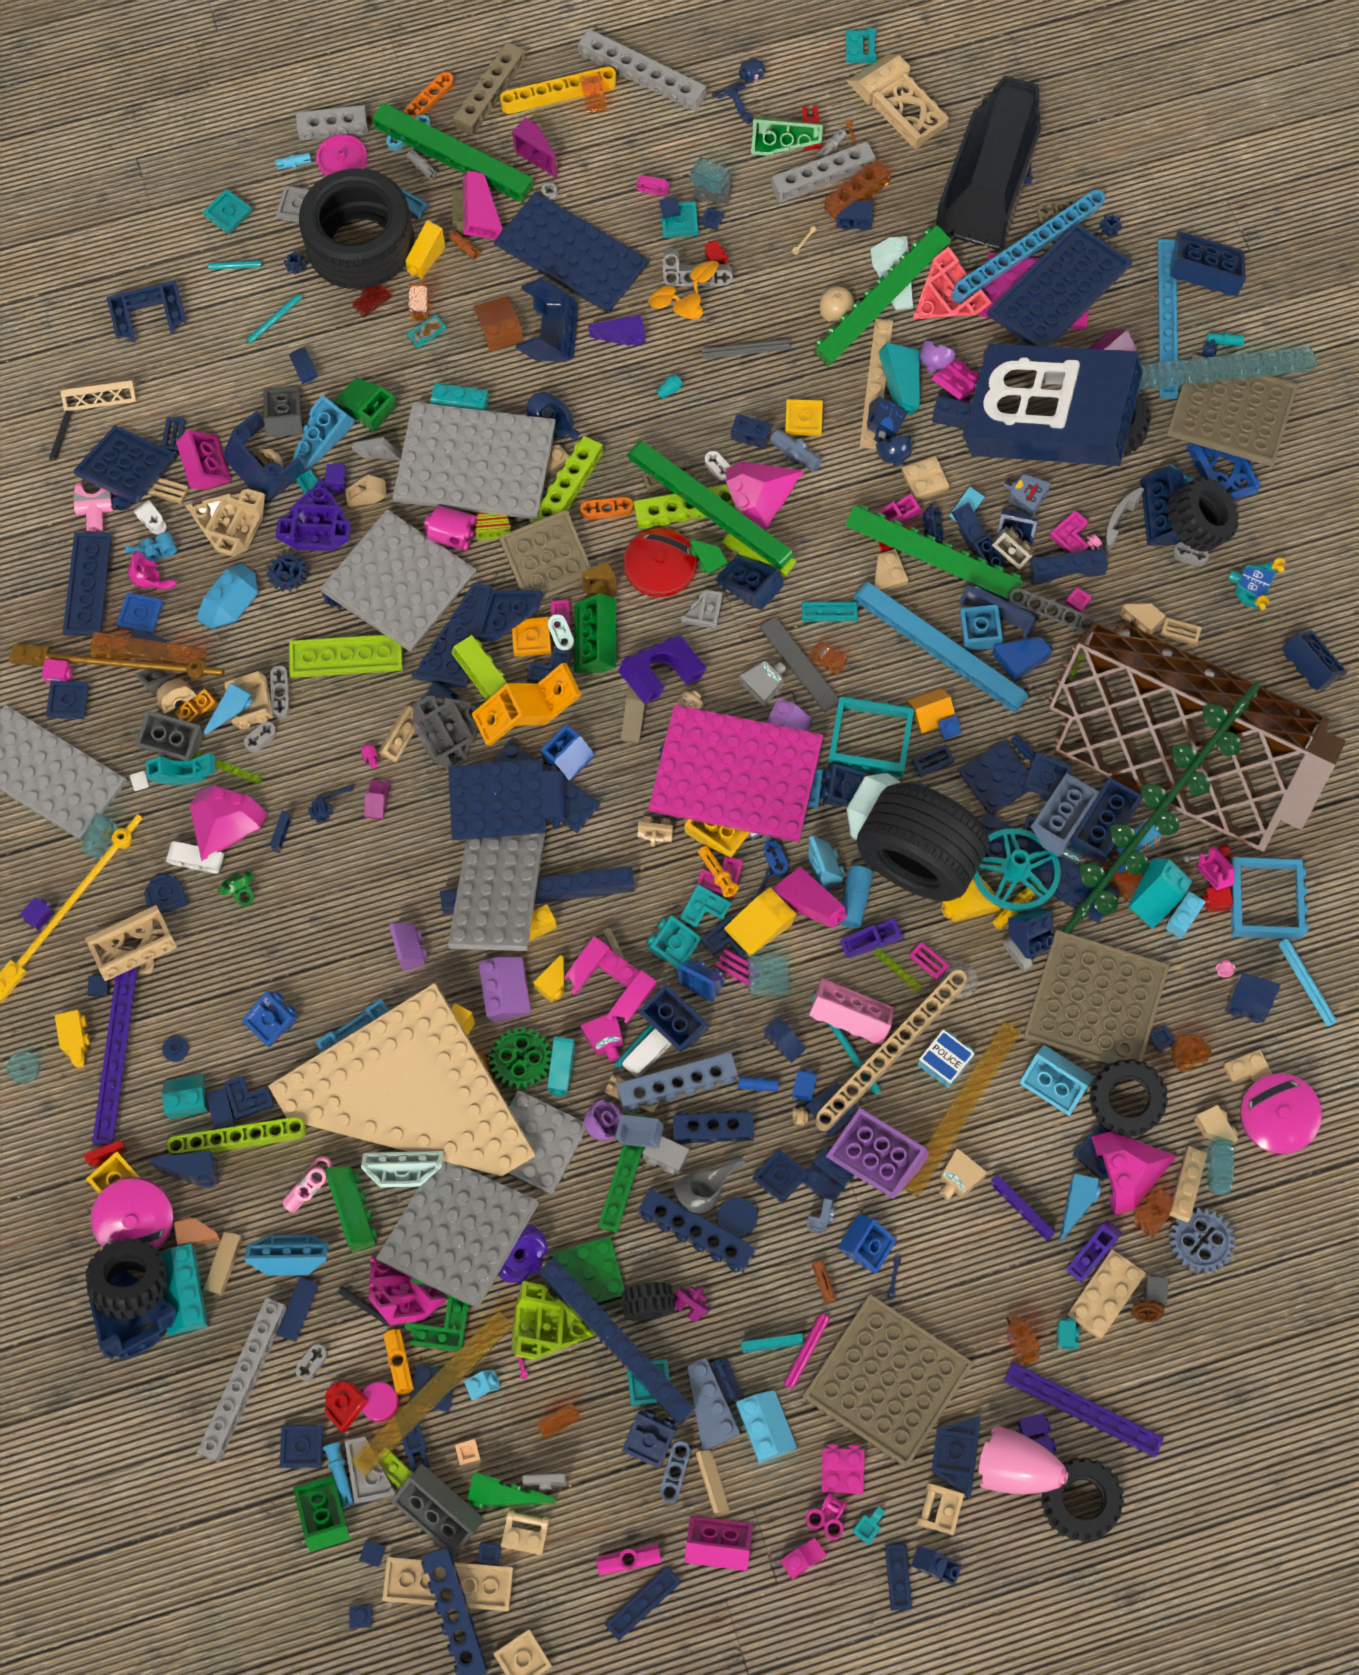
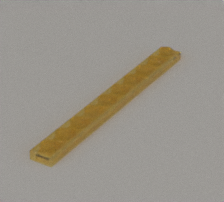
M1005 1022L1002 1024L925 1147L929 1155L928 1159L903 1189L919 1198L1021 1034L1020 1031Z
M498 1311L351 1460L352 1464L367 1477L514 1325Z

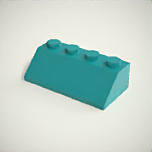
M191 1244L170 1248L161 1253L168 1279L167 1290L163 1294V1299L176 1310V1317L172 1327H167L168 1336L209 1327L195 1248Z

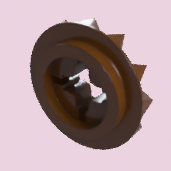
M1139 1300L1138 1303H1133L1131 1314L1139 1321L1154 1322L1164 1316V1308L1156 1300Z

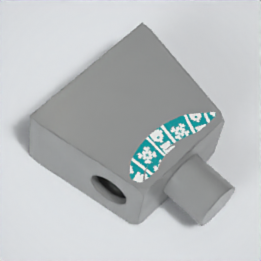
M764 661L740 676V684L763 707H766L782 688L783 678L780 675L786 671V668L781 662L771 667Z

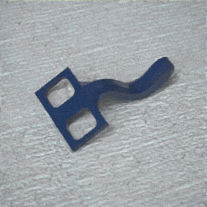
M737 81L711 93L717 99L725 96L731 97L741 119L746 124L753 122L752 114L746 112L737 92L745 88V84Z

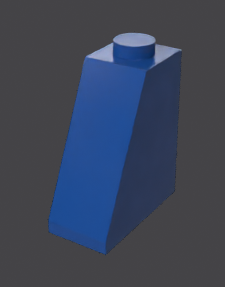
M1039 637L997 644L993 647L992 655L1010 678L1016 682L1048 661L1052 655V647L1047 641Z

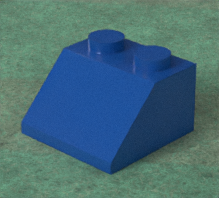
M858 1214L837 1248L854 1262L877 1274L897 1240L877 1221Z

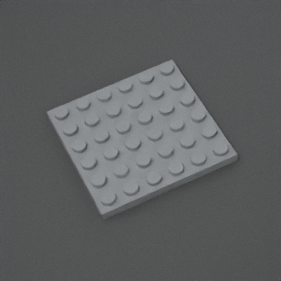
M386 510L322 585L320 591L409 652H412L473 578L477 570L438 543L428 540L426 535L389 510Z
M443 1161L442 1167L424 1184L419 1186L376 1259L380 1263L478 1309L539 1202L460 1165Z

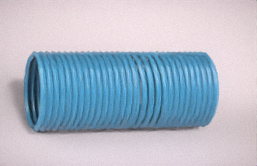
M852 866L849 868L841 901L847 917L840 924L845 927H861L874 874L872 870L866 867Z

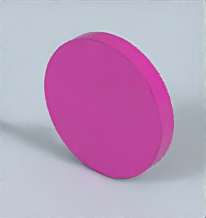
M350 135L332 136L325 140L317 151V164L324 176L350 168L365 169L367 164L365 146L359 139Z

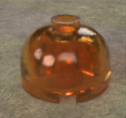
M1197 1034L1180 1035L1170 1049L1173 1064L1180 1072H1189L1197 1069L1195 1065L1201 1062L1204 1065L1212 1054L1208 1043Z

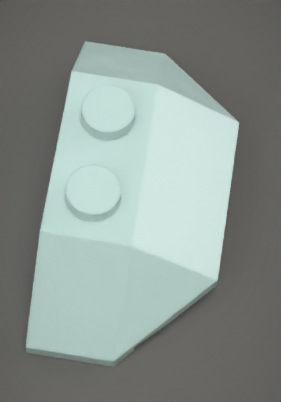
M888 773L865 776L846 808L850 827L849 832L852 838L857 840L858 833L880 793L887 786L901 783Z
M444 1152L363 1153L361 1168L379 1187H416L424 1184L442 1167Z

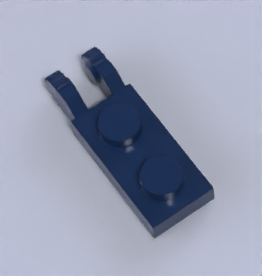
M416 1409L396 1415L405 1454L408 1456L412 1472L417 1470L413 1454L421 1453L422 1464L426 1468L430 1467Z

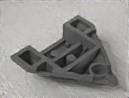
M427 696L413 704V727L432 760L447 770L449 766H460L465 763L467 759L466 754L469 747L472 746L478 730L472 713L482 704H472L471 702L448 698L440 699L435 698V696Z

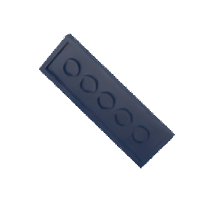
M74 532L63 625L64 636H101L112 543L111 533Z
M509 740L491 763L536 760L537 758ZM542 762V771H549V767ZM563 777L566 821L561 823L575 833H578L598 809L600 802Z

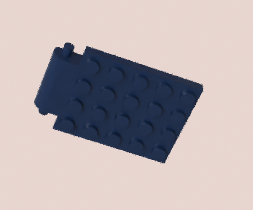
M542 759L448 767L452 841L546 833L545 823H553V828L559 829L561 828L560 822L566 821L563 773L557 771V766H550L549 771H542Z

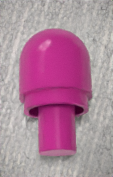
M363 745L361 754L364 761L369 763L372 769L378 767L376 761L378 753L374 745Z

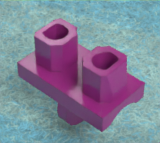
M690 1286L688 1291L681 1287L674 1293L676 1295L674 1298L675 1308L682 1311L685 1305L688 1304L692 1307V1310L687 1317L696 1323L711 1310L702 1303L707 1300V1297L702 1294L705 1288L700 1286L698 1289H695L693 1286Z

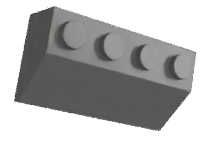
M423 1464L408 1478L391 1500L398 1509L443 1548L450 1546L453 1557L485 1520Z

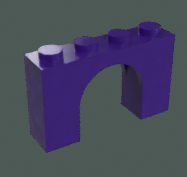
M679 635L674 638L670 637L661 644L656 643L647 650H640L636 655L625 657L621 661L622 664L618 672L641 701L647 704L658 699L664 689V685L652 672L650 664L663 663L670 666L686 685L700 680L706 670V666Z

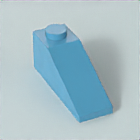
M234 682L230 683L203 733H211L244 711L245 708L249 709L254 700L251 698L253 693Z

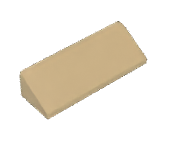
M410 705L404 707L377 752L379 755L395 763L398 761L415 732L413 727V707Z
M223 1233L203 1290L223 1296L243 1240L241 1235Z
M710 1450L698 1451L696 1457L713 1513L716 1516L728 1512L729 1506L713 1454Z

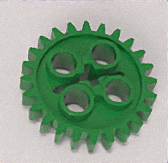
M515 1027L514 1033H511L508 1029L507 1036L500 1034L501 1041L494 1040L497 1047L491 1046V1051L494 1052L489 1054V1058L493 1060L489 1062V1065L494 1067L491 1070L492 1074L498 1073L496 1080L502 1079L501 1083L503 1086L508 1082L509 1089L516 1085L517 1091L520 1090L521 1086H524L525 1090H527L529 1084L535 1088V1081L541 1084V1076L548 1077L545 1070L550 1071V1066L548 1065L551 1063V1058L549 1057L552 1056V1051L548 1050L551 1047L550 1043L544 1044L546 1037L539 1039L540 1032L538 1031L534 1035L533 1028L526 1032L525 1027H523L521 1032H518L517 1027ZM520 1042L527 1043V1046L523 1049L517 1047ZM506 1054L512 1055L509 1061L502 1060V1057ZM519 1056H520L521 1058L524 1057L525 1060H524V1061L518 1060L517 1057H519ZM533 1056H538L540 1058V1060L537 1063L530 1062V1059ZM517 1069L525 1070L523 1075L518 1076L514 1074Z

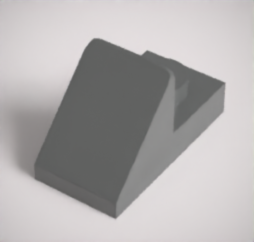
M146 669L136 673L135 677L155 696L159 686L173 680L175 675L171 671Z

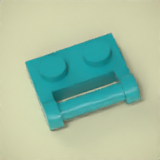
M876 29L846 30V63H874L877 61V54L875 53ZM863 39H868V54H863Z

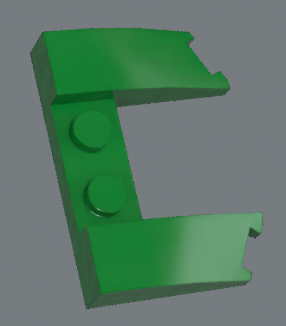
M412 1278V1284L429 1286ZM449 1295L444 1328L405 1323V1329L411 1330L414 1340L410 1342V1345L462 1353L469 1304Z

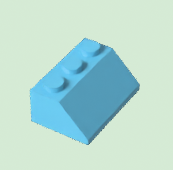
M1043 1045L1019 1084L1070 1116L1095 1077Z
M775 1390L755 1394L736 1402L737 1410L758 1464L797 1450Z

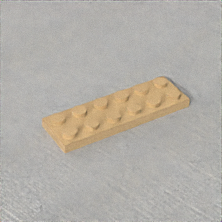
M387 1557L382 1601L434 1606L437 1600L435 1594L430 1593L428 1587L430 1578L428 1573L423 1571L421 1564L423 1560ZM455 1563L469 1609L509 1612L513 1567ZM437 1567L435 1574L438 1578H445L446 1571L442 1567ZM443 1588L442 1596L445 1599H451L452 1591L449 1588Z

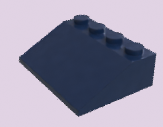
M1177 231L1170 264V276L1176 280H1184L1193 285L1204 286L1209 290H1217L1228 296L1233 295L1237 297L1246 280L1244 251Z

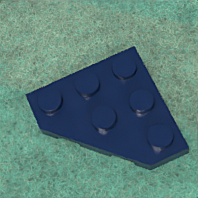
M491 590L477 633L478 640L497 641L537 612L543 598L541 590Z

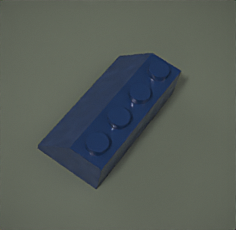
M1169 466L1140 479L1141 487L1144 488L1142 500L1147 545L1149 546L1176 545L1183 542L1181 539H1178L1177 533L1171 528L1172 524L1168 520L1169 513L1167 512V507L1172 493L1185 485L1183 472Z

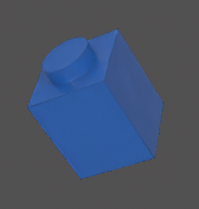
M810 1070L797 1072L792 1093L793 1099L806 1102L812 1101L817 1081V1075Z

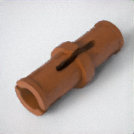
M453 230L449 234L448 238L458 246L461 252L464 251L470 256L472 260H476L480 256L481 252L470 243L471 241L468 238H464L459 234L457 230Z
M821 1260L813 1263L811 1266L817 1279L816 1285L820 1288L824 1304L835 1301L836 1297L831 1286L832 1279L828 1277L824 1261Z

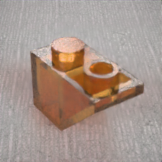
M421 282L409 283L410 318L412 321H426L429 319L431 305L428 286Z

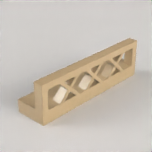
M134 377L62 387L60 392L64 411L136 402ZM130 388L131 398H123L119 395L120 391ZM104 391H109L115 395L111 401H106L101 397ZM91 393L97 399L94 403H88L83 400L84 396ZM74 396L79 401L75 406H68L66 397Z

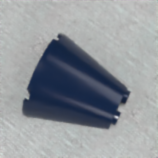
M126 1270L115 1275L109 1284L116 1287H128L140 1280ZM87 1287L99 1348L107 1358L119 1357L121 1360L145 1352L165 1336L163 1332L167 1327L171 1328L175 1321L176 1310L164 1299L160 1303L156 1302V1307L151 1311L147 1310L146 1314L142 1316L140 1314L135 1315V1318L128 1319V1317L116 1319L115 1315L109 1317L104 1312H100L96 1305L92 1303Z

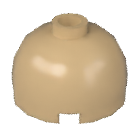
M841 286L827 289L820 299V313L822 317L829 322L832 320L841 323L839 319L846 312L850 314L853 311L851 307L855 304L852 293Z

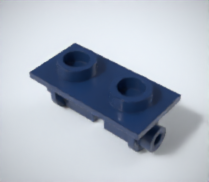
M931 504L922 515L925 528L924 537L927 534L937 538L936 542L941 544L944 539L943 528L936 527V525H942L941 511H939V508H933V504Z
M728 1359L714 1361V1364L710 1366L726 1402L730 1403L743 1397L744 1395Z

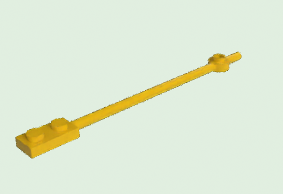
M137 814L125 829L120 828L114 831L111 847L16 963L10 960L1 970L0 1002H4L27 972L23 969V966L117 850L131 845V833L143 819L140 815ZM120 835H124L123 839H118Z

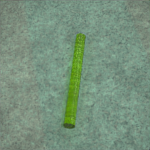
M196 752V754L192 758H197L205 754ZM215 759V767L258 784H261L263 777Z

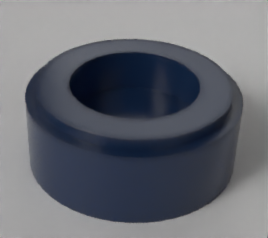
M116 496L112 499V507L120 511L130 508V501Z

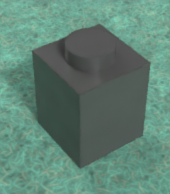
M1160 1274L1148 1276L1145 1280L1144 1301L1147 1299L1149 1301L1156 1300L1157 1303H1161L1164 1307L1168 1299L1169 1279L1163 1278V1275Z

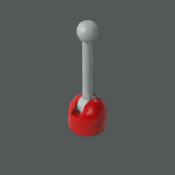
M1228 844L1218 847L1217 850L1226 860H1230ZM1199 855L1183 856L1185 863H1188L1190 860L1199 859Z

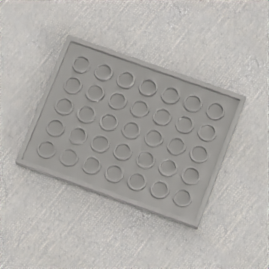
M413 402L394 488L393 502L433 507L440 505L457 510L538 520L556 420Z

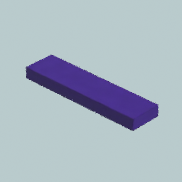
M997 1174L992 1179L991 1186L1046 1241H1049L1055 1232Z

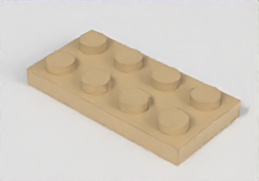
M1111 1250L1066 1317L1074 1318L1076 1324L1101 1340L1146 1273L1114 1250Z

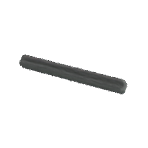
M789 339L703 348L702 357L703 359L789 350L790 341Z

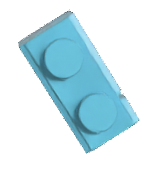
M1188 892L1165 929L1182 939L1202 910L1205 901L1195 894Z

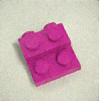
M955 359L953 363L947 364L945 369L935 373L932 380L961 400L975 392V383L979 380V374L967 368L964 362Z
M827 1445V1449H822L821 1493L863 1495L864 1450H860V1446L849 1445L847 1449H839V1445Z

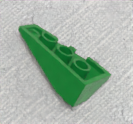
M755 116L753 120L751 155L770 156L822 143L823 124Z
M473 1472L468 1500L472 1502L471 1506L484 1509V1506L509 1507L556 1504V1498L529 1489L525 1491L522 1487L515 1484L504 1485L499 1479Z

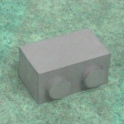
M661 1136L659 1149L646 1147L643 1152V1158L651 1166L659 1165L663 1167L665 1172L674 1175V1173L679 1175L690 1153L689 1148Z

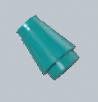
M676 374L669 375L658 390H656V393L661 399H664L680 390L683 383Z

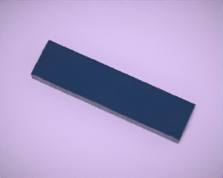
M667 1566L617 1612L605 1626L620 1641L682 1582Z

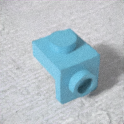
M494 1370L481 1371L464 1381L471 1400H476L491 1391L501 1388L499 1378Z

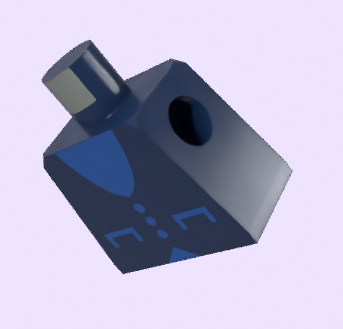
M881 396L870 402L867 428L875 433L874 440L881 442L885 439L889 440L896 435L908 412Z

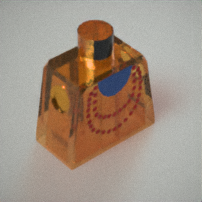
M1110 857L1104 866L1110 869L1116 860ZM1123 864L1109 883L1119 890V893L1127 902H1130L1145 873L1139 875L1130 874Z
M1017 1314L1008 1316L1006 1318L1009 1325L1007 1327V1338L1019 1365L1024 1366L1039 1360L1040 1345L1028 1321H1020Z

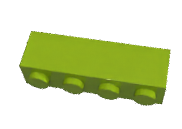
M472 635L453 646L451 654L486 701L507 684L502 671L496 669L491 656L485 654L479 640L474 639Z

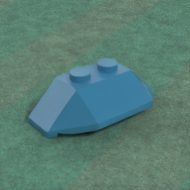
M241 563L227 568L204 596L196 620L211 630L236 622L258 595L256 573Z
M270 1235L255 1243L247 1244L245 1262L267 1276L309 1275L327 1260L329 1245L328 1242H323L313 1235Z

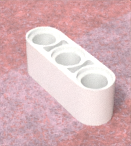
M171 842L166 861L172 865L218 874L224 854L215 851L208 855L207 859L201 861L198 846Z
M654 1029L624 1060L622 1065L633 1076L639 1078L672 1044Z

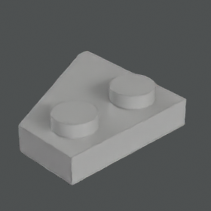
M704 590L699 599L691 605L687 614L682 616L681 623L716 629L723 593Z

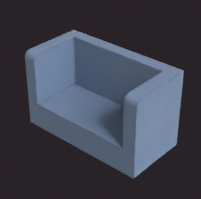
M620 1115L616 1138L624 1145L659 1149L664 1126L659 1119Z

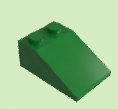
M334 1475L293 1488L309 1552L351 1540Z

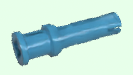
M336 1442L324 1446L323 1451H326L329 1461L327 1466L333 1471L342 1508L349 1507L348 1502L350 1506L355 1503L344 1468L346 1460L343 1459L341 1454V1442Z

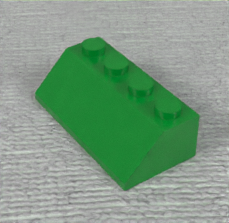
M598 593L574 604L575 673H604L616 668V599Z
M351 1166L326 1168L325 1172L350 1250L352 1253L375 1246L374 1239H377V1234L374 1227L370 1228L368 1220L372 1218L369 1209H365L363 1201H366L363 1190L358 1189L357 1183L360 1182L357 1171L353 1172Z

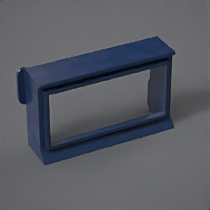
M975 584L973 586L967 585L959 600L961 605L970 603L976 607L997 605L1000 619L1024 630L1022 637L1027 640L1031 639L1029 635L1033 633L1040 619L1039 616L1011 604L1009 601Z

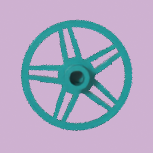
M1015 828L996 831L988 835L989 841L1004 836L1007 858L984 857L981 863L992 865L980 864L979 868L1003 873L1004 877L998 887L996 896H994L983 885L977 870L973 877L977 889L988 901L1006 910L1027 911L1043 905L1053 896L1060 881L1061 870L1057 855L1047 849L1030 855L1026 851L1020 850L1015 835L1029 837L1041 844L1035 833ZM1007 835H1010L1014 850L1012 854L1010 853ZM1048 854L1050 855L1049 857L1042 859L1032 865L1030 863L1033 860L1039 859ZM1052 859L1054 880L1050 889L1047 890L1042 885V882L1031 872V869ZM1029 879L1034 886H1032V885H1031L1028 881H1026V880ZM1006 881H1009L1012 884L1001 900L999 896ZM1018 881L1039 897L1038 900L1025 904L1006 902Z

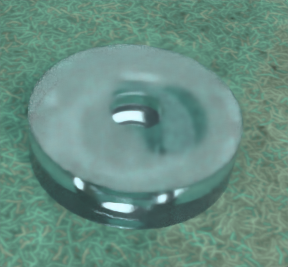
M19 1052L10 1058L7 1064V1072L16 1083L28 1084L39 1075L40 1063L33 1054ZM26 1065V1069L21 1071V1067Z

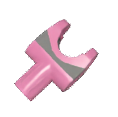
M77 482L74 490L76 515L86 514L87 532L100 533L103 531V513L114 512L112 507L113 493L100 488L98 492L88 494L84 491L83 483Z
M325 1156L317 1157L305 1170L300 1181L282 1200L283 1206L288 1211L295 1213L324 1184L327 1175L325 1169L318 1167L317 1163L324 1161L327 1163L328 1168H331L332 1163L329 1158Z

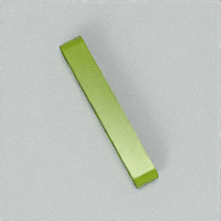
M292 1117L178 1135L168 1140L167 1149L172 1155L204 1151L216 1153L292 1141L305 1136L306 1126L300 1118ZM294 1125H301L299 1131H291ZM275 1128H281L278 1135H272V1131ZM255 1131H261V1135L258 1138H252ZM241 1134L239 1141H232L234 1135ZM221 1137L219 1144H212L215 1138ZM195 1141H202L199 1147L193 1148ZM176 1144H182L181 1149L173 1151V1147Z

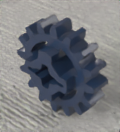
M284 552L283 557L276 555L277 560L271 559L272 565L267 566L269 571L267 576L270 584H273L275 589L280 587L282 592L285 588H288V591L291 592L292 587L297 590L298 584H304L302 579H307L306 573L308 570L305 561L301 560L299 555L294 558L293 553L287 556Z

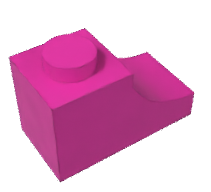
M814 1537L781 1559L780 1563L791 1580H793L827 1555Z

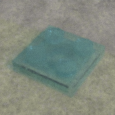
M748 956L749 996L789 995L788 956Z

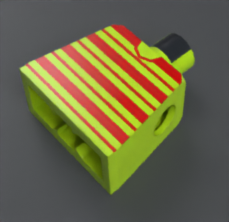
M478 512L476 523L477 541L499 539V536L511 532L508 516Z

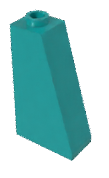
M886 343L880 349L879 356L892 402L907 411V415H913L920 407L919 350Z

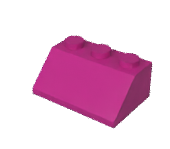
M187 430L176 441L190 488L206 490L231 481L217 435Z
M690 1516L684 1563L747 1571L753 1523Z

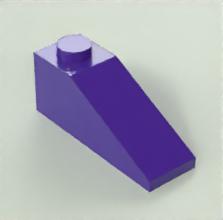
M641 315L588 325L589 337L627 346L639 345L645 342V331Z
M1107 1220L1066 1270L1082 1283L1121 1237L1123 1232Z

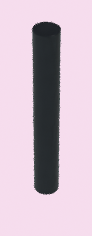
M67 410L64 413L49 457L52 461L57 459L72 416V412Z
M343 1286L339 1288L338 1294L383 1324L389 1325L376 1308Z

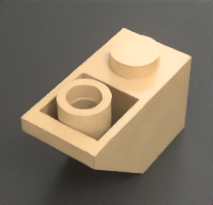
M1125 604L1120 613L1125 622L1131 623L1134 627L1151 635L1163 624L1166 616L1152 604Z
M1218 1105L1195 1117L1194 1122L1204 1138L1229 1146L1235 1145L1238 1141L1236 1129L1229 1125L1226 1112L1220 1109Z

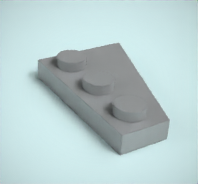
M361 1437L345 1441L354 1503L360 1504L395 1496L396 1493L367 1438Z

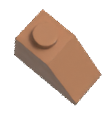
M187 1216L174 1222L178 1246L191 1244L193 1247L221 1241V1237L215 1231L195 1218Z

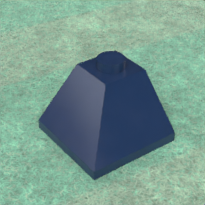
M1003 508L997 535L1006 526L1009 529H1014L1022 541L1026 540L1032 546L1038 520L1021 511Z

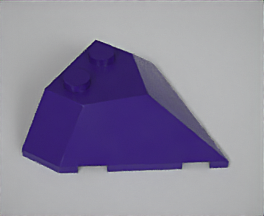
M320 478L316 482V486L311 491L308 490L290 508V512L277 521L275 538L296 550L334 551L349 541L351 524Z

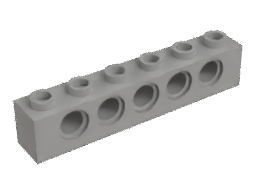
M867 141L858 143L853 147L842 149L832 155H826L821 159L809 161L805 165L793 167L789 171L777 173L771 177V188L778 202L782 203L875 168L876 157Z

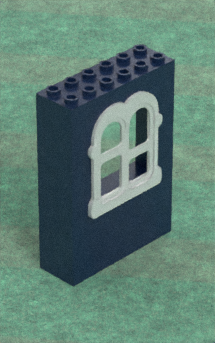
M988 343L987 350L983 353V365L979 368V380L975 383V395L971 398V411L967 414V426L963 429L962 434L971 456L1121 466L1143 375L1138 352ZM1015 369L1037 371L1034 386L1031 389L1008 387L1004 384V377L1009 371ZM1045 372H1065L1061 390L1041 389ZM1006 395L1021 396L1019 409L1016 414L1001 413L997 409L998 401ZM1032 396L1058 398L1059 401L1055 415H1026L1029 398Z

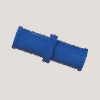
M739 1076L738 1089H753L756 1092H760V1090L778 1092L779 1079H764L761 1076H757V1078Z

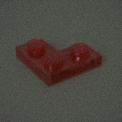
M381 284L369 287L368 289L360 287L364 294L352 302V305L365 318L389 300L391 294Z

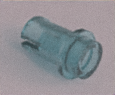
M1067 845L1060 858L1064 857L1078 865L1083 854L1069 848Z

